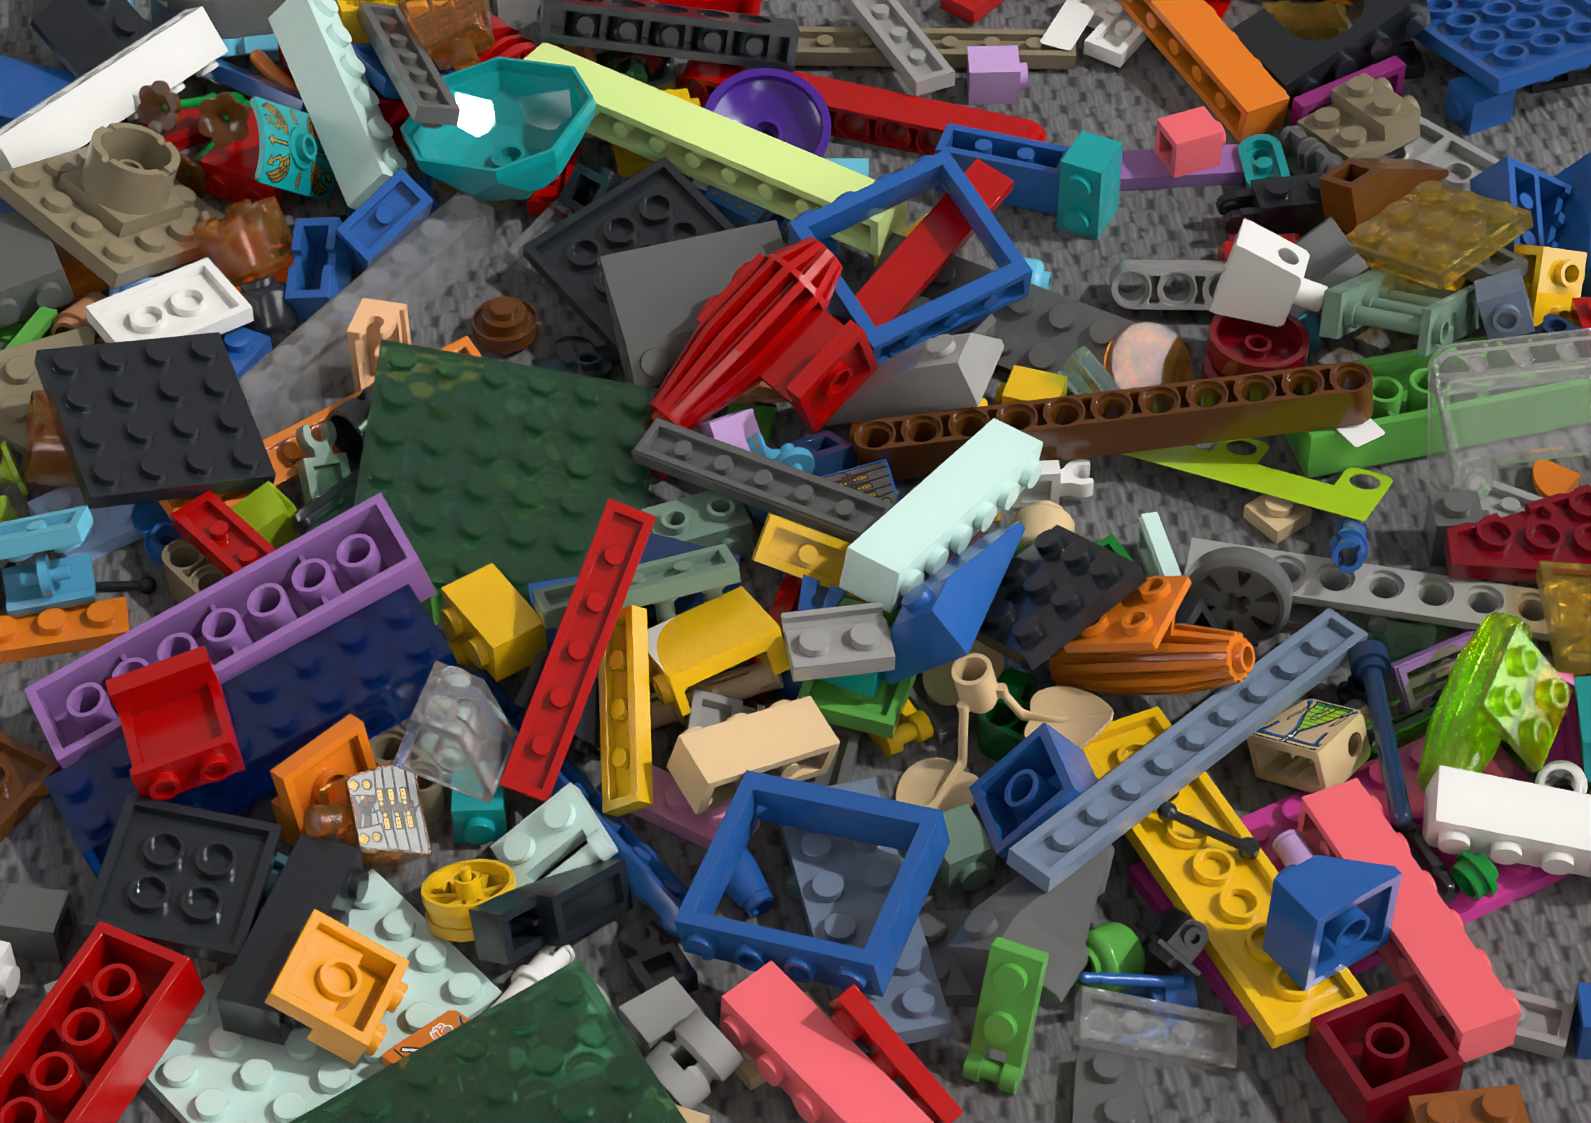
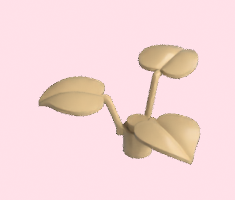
M974 640L968 655L923 672L925 691L933 701L947 706L957 704L959 712L957 762L953 766L950 761L937 757L916 762L900 778L896 789V801L940 809L942 812L968 803L973 810L976 803L969 787L979 778L972 773L963 771L967 766L969 712L977 714L986 713L996 705L998 699H1002L1020 720L1028 722L1024 730L1025 738L1045 722L1081 749L1108 726L1113 719L1114 711L1100 697L1068 686H1053L1037 691L1031 698L1030 711L1023 709L1009 693L1007 685L1005 683H997V679L1005 669L1002 654Z

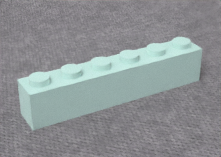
M286 0L268 20L347 206L357 210L400 168L408 174L406 170L407 162L397 150L392 138V128L383 118L378 106L379 99L368 84L364 74L365 67L354 52L350 43L352 41L351 35L343 27L337 13L338 6L334 0Z
M993 418L847 547L839 587L869 603L882 602L883 610L891 613L901 604L903 597L908 591L923 583L945 566L947 560L955 553L960 554L963 552L971 538L979 531L985 532L1002 509L1009 510L1018 495L1025 488L1031 489L1034 487L1043 469V463L1039 462L1043 442Z

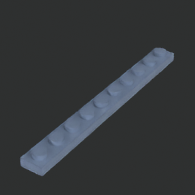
M1330 608L1326 609L1257 661L1252 671L1247 672L1248 675L1246 679H1243V682L1224 686L1009 848L1006 864L1048 893L1348 661V652L1351 647L1360 641L1367 640L1368 633Z

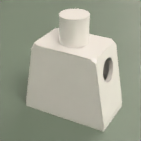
M1244 219L1218 281L1209 312L1279 327L1284 325L1292 304L1318 313L1323 303L1324 291L1328 289V286L1304 278L1310 256L1307 250L1250 220Z

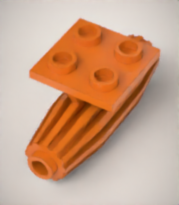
M1155 575L1146 577V582L1050 657V664H1048L1049 671L1052 674L1051 678L1053 682H1056L1057 686L1074 687L1087 692L1110 696L1184 695L1243 682V679H1246L1248 675L1247 672H1251L1254 667L1255 652L1252 644L1243 637L1241 632L1183 623L1175 624L1176 612L1192 582L1188 575Z

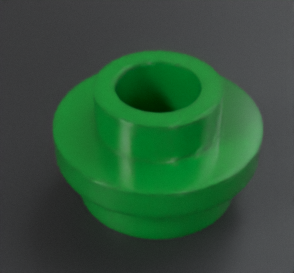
M1463 850L1456 856L1457 863L1450 867V874L1467 897L1473 901H1478L1483 896L1491 898L1498 892L1496 879L1499 878V873L1487 856L1480 852L1473 854L1468 850Z

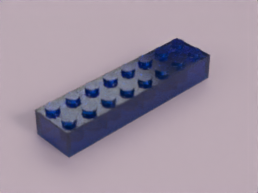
M409 584L221 684L246 770L229 775L221 781L210 782L184 791L171 799L162 801L231 815L274 792L276 788L270 770L347 715L352 714L362 720L368 739H371L466 687L453 651ZM125 737L43 780L96 879L99 876L127 794L141 797L131 780L129 769L132 768Z

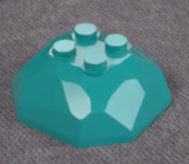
M498 56L442 76L461 109L457 126L442 125L441 128L437 129L426 128L414 122L410 115L400 130L419 169L427 176L482 201H500L511 198L525 200L533 196L536 191L549 185L564 170L595 116L596 104L593 95L575 66Z

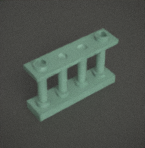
M1389 261L1324 291L1319 336L1339 339L1363 326H1371L1418 335L1416 355L1427 356L1483 327L1484 324L1477 304L1474 284L1460 291L1411 283V279L1407 277L1408 263Z
M725 543L638 564L622 608L630 605L641 607L654 604L657 624H660L676 616L674 601L678 597L702 592L705 603L723 595L722 590L727 585L741 582L739 565ZM577 579L532 590L534 607L546 630L557 628L558 631ZM749 659L718 674L746 667ZM652 682L649 683L650 694L655 692Z

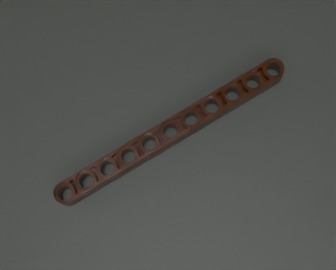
M1341 362L905 415L866 421L857 427L853 438L858 466L886 459L893 481L928 477L993 418L1042 441L1043 446L1039 461H1064L1347 427L1362 424L1373 415V374L1365 364Z

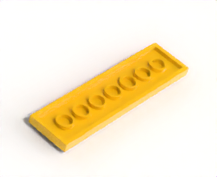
M1158 706L1110 722L1095 739L1082 748L1097 781L1101 780L1172 726ZM1206 771L1166 801L1176 805L1177 811L1239 839L1245 837L1253 838ZM1157 809L1124 833L1174 907L1205 925L1209 938L1203 949L1273 1049L1307 1037L1311 1018L1368 996L1347 967L1304 991L1262 949L1274 878L1279 872L1261 847L1256 859L1245 860L1239 856L1238 849L1174 820L1163 822L1157 815Z

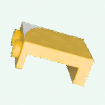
M742 586L647 629L649 683L652 682L660 702L663 705L670 703L681 717L691 713L685 690L688 687L754 656H757L774 676L790 669L779 625Z

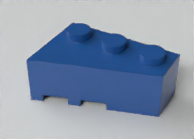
M1506 156L1470 179L1473 233L1512 253L1514 252L1515 243L1558 248V244L1554 241L1556 229L1564 223L1565 214L1561 212L1563 200L1570 196L1572 186Z

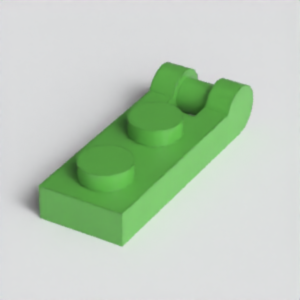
M997 937L991 944L970 1049L963 1066V1078L977 1083L983 1078L997 1083L998 1089L1013 1095L1016 1094L1025 1072L1050 953L1001 937ZM991 1048L1007 1053L1005 1063L989 1058Z

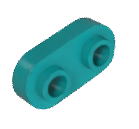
M1257 134L1244 139L1240 143L1238 154L1246 189H1250L1251 180L1290 176L1281 142L1276 137L1267 134Z

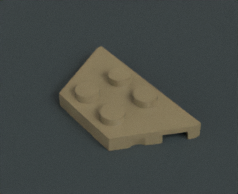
M92 325L0 350V446L2 442L7 441L10 449L20 452L26 460L39 467L44 462L65 474V481L69 483L76 481V477L34 361L37 350L93 345L95 329Z

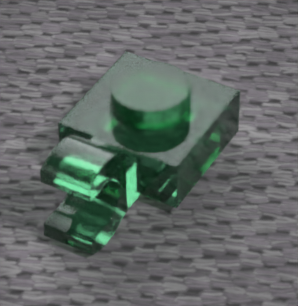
M1387 619L1384 634L1368 630L1364 631L1368 633L1367 640H1377L1387 647L1390 663H1393L1434 646L1437 627ZM1431 663L1407 672V674L1415 675L1431 667Z

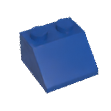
M1043 722L973 783L969 789L996 855L1005 859L1008 856L1009 848L1098 781L1084 750Z
M1315 855L1299 865L1293 864L1285 867L1273 881L1262 949L1304 991L1312 988L1388 944L1402 872L1391 865Z

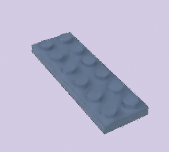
M875 777L827 786L881 797ZM779 825L810 936L864 949L902 865L898 850ZM918 916L883 997L862 992L905 1044L952 1035V1021ZM824 984L829 1002L842 991L839 987ZM858 1038L854 1041L864 1053L869 1052Z

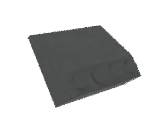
M776 220L598 257L628 392L662 385L698 326L696 318L700 315L701 308L705 302L712 296L719 295L732 282L735 271L743 263L751 262L759 252L766 256L785 248Z

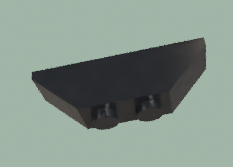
M33 0L30 25L76 79L81 77V70L83 68H95L97 63H103L153 31L127 0Z

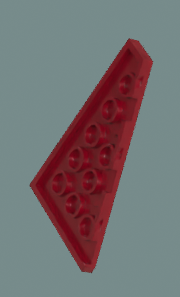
M1586 484L1575 488L1570 493H1558L1526 503L1524 511L1505 517H1500L1498 513L1483 517L1475 523L1466 522L1447 528L1444 538V550L1448 578L1591 586V486Z

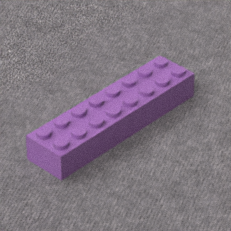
M380 492L26 687L24 691L57 762L81 792L131 764L119 714L109 697L105 680L205 646L219 674L229 710L436 595L437 591Z

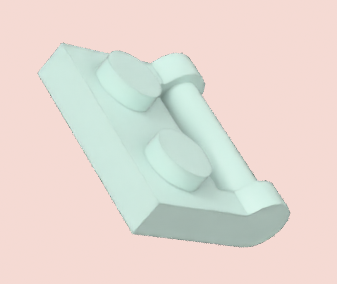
M571 782L490 846L498 861L509 865L515 873L516 888L535 882L586 840L588 843L546 877L597 863L601 859L606 861L618 853L616 845L581 790Z

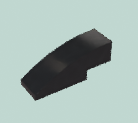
M614 858L558 873L523 885L469 909L478 959L510 965L545 945L563 947L634 907L625 859Z

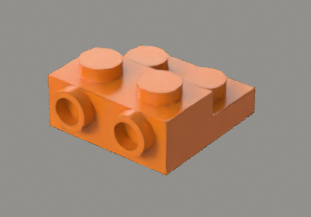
M352 714L347 715L270 770L278 794L270 803L277 824L282 825L283 840L295 847L301 834L331 840L356 822L349 779L353 776L378 770L362 720Z

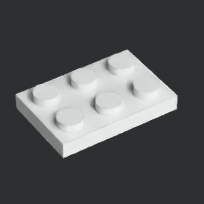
M208 257L85 306L87 321L106 343L220 332L221 335L254 321L252 306Z

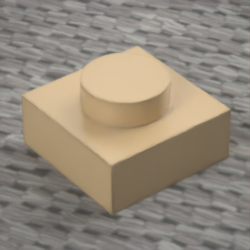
M1262 494L1244 506L1243 518L1277 544L1311 523L1313 510L1306 505Z

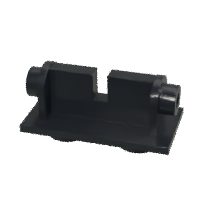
M1176 907L1165 909L1148 929L1138 921L1135 923L1134 926L1147 936L1142 941V946L1177 974L1183 966L1197 976L1201 974V971L1191 963L1208 942L1209 934L1204 924L1182 910H1178Z

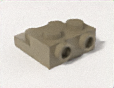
M1363 73L1331 89V104L1298 120L1297 126H1300L1308 137H1314L1320 143H1323L1329 152L1339 155L1343 161L1348 158L1378 159L1420 138L1419 118L1421 110L1413 96L1406 95L1401 97L1393 92V88L1386 78L1379 77L1374 79L1367 73Z

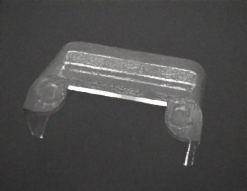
M1591 328L1447 344L1435 351L1430 358L1428 364L1427 479L1438 492L1478 491L1479 499L1481 500L1493 487L1492 466L1591 454Z

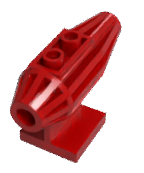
M808 237L766 256L759 252L751 262L743 263L735 271L732 282L719 295L712 296L702 306L700 315L696 318L698 323L696 330L649 403L650 408L654 412L649 417L652 423L656 418L692 430L763 381L794 406L802 424L816 434L878 368L865 331L851 319L845 325L841 324L826 311L843 269L835 255L817 239Z

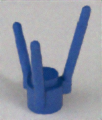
M1082 972L1079 975V980L1082 983L1133 986L1109 996L1145 995L1150 1016H1159L1162 1020L1101 1048L1125 1045L1133 1047L1167 1032L1185 1030L1184 1018L1194 1017L1197 1014V990L1190 974L1145 975Z

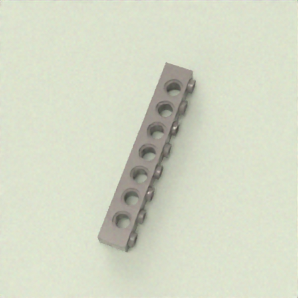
M1198 538L1191 539L1184 575H1187L1191 565L1203 554L1223 547L1250 548L1266 554L1281 565L1289 576L1293 587V601L1290 616L1284 626L1286 628L1300 630L1326 609L1330 608L1367 632V640L1427 649L1467 631L1478 632L1485 658L1554 668L1581 644L1586 596L1472 579L1448 578L1446 575L1365 563L1355 572L1345 573L1338 570V564L1334 566L1332 558ZM1233 592L1229 593V597L1235 596ZM1245 595L1240 597L1241 600H1246ZM1467 647L1455 653L1465 654L1470 652V649Z

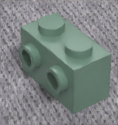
M708 490L642 509L643 512L656 516L651 533L673 537L705 547L725 543L732 554L740 555V559L753 555L752 521L740 501Z

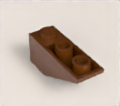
M1348 158L1318 178L1324 218L1326 220L1331 216L1341 230L1349 234L1360 235L1369 231L1373 225L1388 215L1399 211L1402 206L1420 194L1428 192L1432 186L1448 177L1449 171L1448 169L1416 159Z

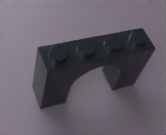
M1349 0L1362 12L1359 20L1346 32L1324 40H1306L1292 35L1264 8L1232 28L1231 31L1238 36L1249 52L1261 62L1271 77L1285 89L1290 97L1288 108L1292 111L1294 97L1363 69L1432 24L1427 0Z

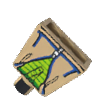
M1308 699L1280 713L1247 738L1255 775L1260 779L1311 793L1345 782L1370 758L1371 748L1366 727L1371 723V718L1367 705L1359 699H1352L1343 706L1316 699Z

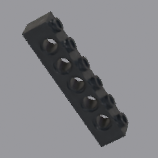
M542 0L538 29L541 42L754 68H775L788 72H794L800 32L796 21L793 19L639 0Z

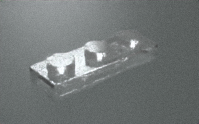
M1082 986L1075 995L1073 1044L1230 1074L1237 1066V1016Z

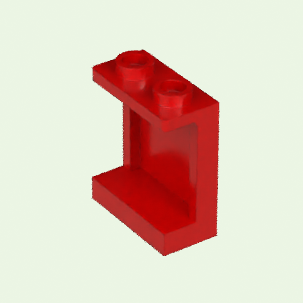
M251 107L249 109L250 117L246 122L249 128L247 137L242 141H233L227 147L215 145L200 161L202 168L206 172L204 181L208 187L207 194L220 200L225 199L246 206L255 212H264L279 217L283 213L281 194L284 189L266 185L255 180L259 159V130L255 113Z
M205 646L105 680L109 697L119 714L132 764V768L129 769L131 780L141 797L161 801L168 800L184 791L210 782L221 781L229 775L246 770L219 674Z

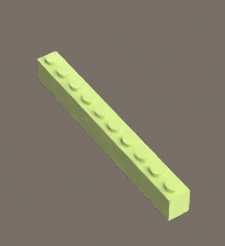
M547 42L540 44L523 59L575 66L593 95L596 104L595 116L586 130L587 133L654 162L666 157L682 174L792 221L804 211H815L832 203L841 194L848 191L856 192L873 184L875 181L858 172ZM907 201L830 237L878 257L885 250L892 234L900 235L906 229Z

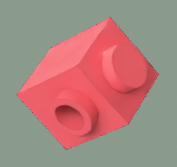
M1204 106L1157 119L1154 153L1173 178L1221 165L1222 146L1226 143L1225 130L1219 121H1215Z

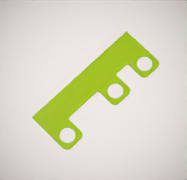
M1252 438L1218 442L1211 451L1189 445L1122 453L1127 456L1363 522L1366 521L1393 483L1389 476L1356 467L1347 468L1335 485L1262 466L1258 462L1269 450V445ZM1232 441H1246L1255 445L1257 451L1251 455H1238L1229 451L1227 444ZM1360 474L1369 475L1378 479L1380 486L1375 489H1361L1352 485L1350 478Z

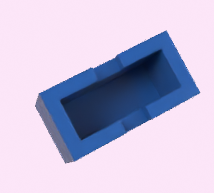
M339 217L295 219L291 248L294 259L293 266H289L284 299L297 311L298 319L302 324L345 322L354 251L335 233L336 229L342 224Z

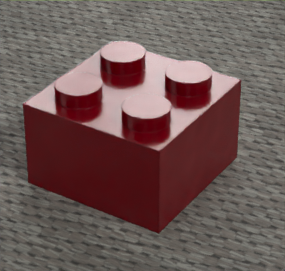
M1407 981L1315 1016L1310 1020L1305 1059L1349 1123H1403L1408 1096L1459 1091L1465 1062Z

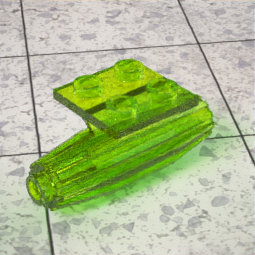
M1492 612L1490 616L1487 615L1456 658L1427 727L1417 775V781L1421 783L1420 787L1424 790V793L1439 765L1482 773L1496 753L1501 740L1506 741L1533 772L1542 770L1573 690L1532 643L1533 634L1530 631V626L1521 621V618L1518 616L1514 617L1507 612Z

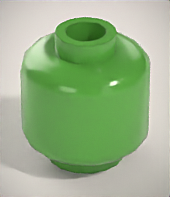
M1106 922L1096 926L1095 930H1089L1086 941L1089 956L1082 972L1143 974L1145 968L1144 949L1140 939L1129 927L1118 922ZM1079 977L1073 984L1081 992L1094 998H1104L1133 987L1082 983Z

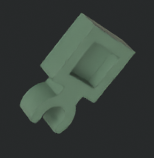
M332 421L325 422L319 426L320 442L312 437L309 424L303 425L296 430V441L299 447L307 453L308 457L296 462L305 505L351 473L346 452L333 453L332 446L336 441L337 433Z

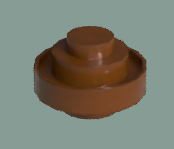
M501 296L485 301L476 308L472 315L473 337L478 345L488 351L510 353L524 349L535 341L539 333L537 311L529 302L515 297Z

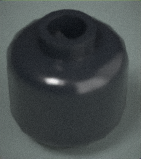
M274 275L240 284L241 292L239 293L252 306L254 321L240 327L270 336L271 343L288 338L286 329L293 327L297 323L298 315L294 307L284 299L286 283L276 281Z

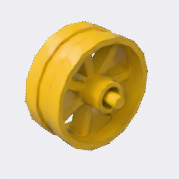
M473 859L446 865L430 874L422 883L421 898L426 908V923L432 935L445 941H475L469 909L516 889L517 884L513 870L509 865L497 860Z

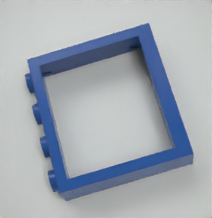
M948 149L933 156H922L911 166L894 174L886 173L878 177L873 184L856 192H845L832 203L815 211H804L794 221L789 222L788 246L808 237L821 241L936 186L942 185L999 267V269L878 327H875L840 275L828 308L834 317L838 316L843 325L851 319L865 331L877 364L929 338L956 331L1029 295L1032 269Z
M746 770L674 919L684 951L700 955L703 960L718 959L727 961L754 972L772 960L786 975L798 982L810 983L814 981L836 986L842 990L855 984L863 993L883 997L950 844L943 812L940 809ZM758 820L907 851L864 949L713 915Z

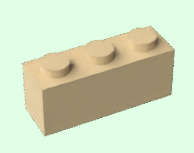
M811 696L793 701L780 700L761 711L751 714L738 713L729 717L724 722L705 728L695 726L684 731L676 740L667 768L695 814H699L730 804L746 770L798 781L827 773L840 745V741Z

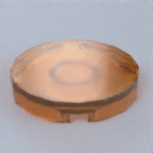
M1146 321L1128 326L1112 338L1105 352L1104 374L1106 381L1111 382L1114 390L1191 381L1192 365L1188 350L1179 336L1163 324Z

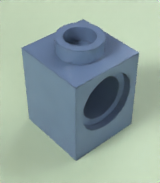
M1520 268L1474 281L1477 304L1489 344L1535 332L1532 309Z

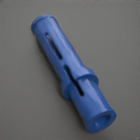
M1344 517L1337 524L1336 536L1332 537L1329 550L1334 566L1336 564L1339 565V571L1345 573L1355 572L1367 558L1369 543L1366 538L1368 529L1365 522L1361 524L1359 520Z

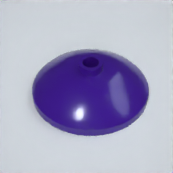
M755 68L737 73L723 81L712 92L704 107L709 111L822 158L829 145L831 117L823 97L805 79L788 71L775 68Z

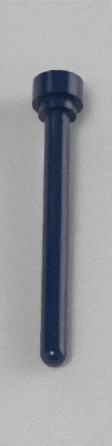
M1364 640L1356 643L1348 652L1351 675L1364 685L1391 821L1398 828H1406L1412 822V813L1384 680L1391 669L1387 647L1377 640Z

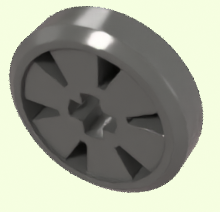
M1223 547L1203 554L1189 568L1187 575L1192 583L1183 599L1202 597L1220 629L1241 632L1243 637L1253 645L1272 638L1287 623L1293 601V587L1289 576L1281 565L1266 554L1245 547ZM1233 592L1235 596L1229 597V593ZM1245 595L1246 600H1241L1240 597Z

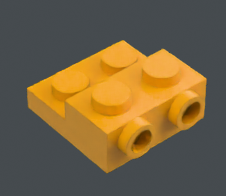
M314 909L300 932L264 1003L310 1027L311 1030L306 1039L355 1065L363 1053L373 1056L382 1042L388 1027L380 1022L385 1011L392 1014L395 1012L409 985L402 982L401 979L410 961Z

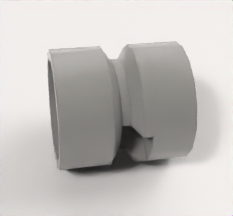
M697 1008L674 1029L676 1040L672 1043L661 1041L640 1061L652 1077L680 1106L694 1110L711 1094L710 1083L713 1080L724 1082L745 1062L743 1056ZM692 1057L696 1064L683 1070L687 1061Z

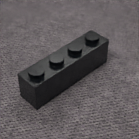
M300 835L216 997L224 1031L284 1046L293 1026L298 1027L302 1024L264 1002L314 909L348 927L349 913L355 901L361 902L364 899L369 884V873L364 871L360 847L310 835Z

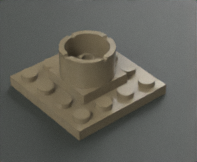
M111 123L106 128L101 126L93 132L89 146L0 172V197L113 289L233 248L239 244L242 231L228 221L224 214L213 209L199 198L192 189L175 179L180 164V154L177 148L171 142L166 143L162 135L140 125Z

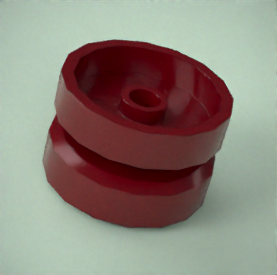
M1217 314L1214 316L1208 329L1206 340L1207 353L1203 359L1200 380L1305 367L1310 348L1309 333L1303 324L1290 314H1288L1284 325L1279 327Z

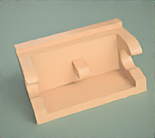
M362 298L347 330L355 393L368 387L378 379L385 378L414 363L407 304Z

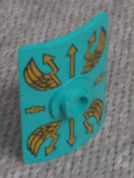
M254 96L250 100V104L255 113L259 130V159L255 180L266 185L326 202L330 200L336 178L309 114Z

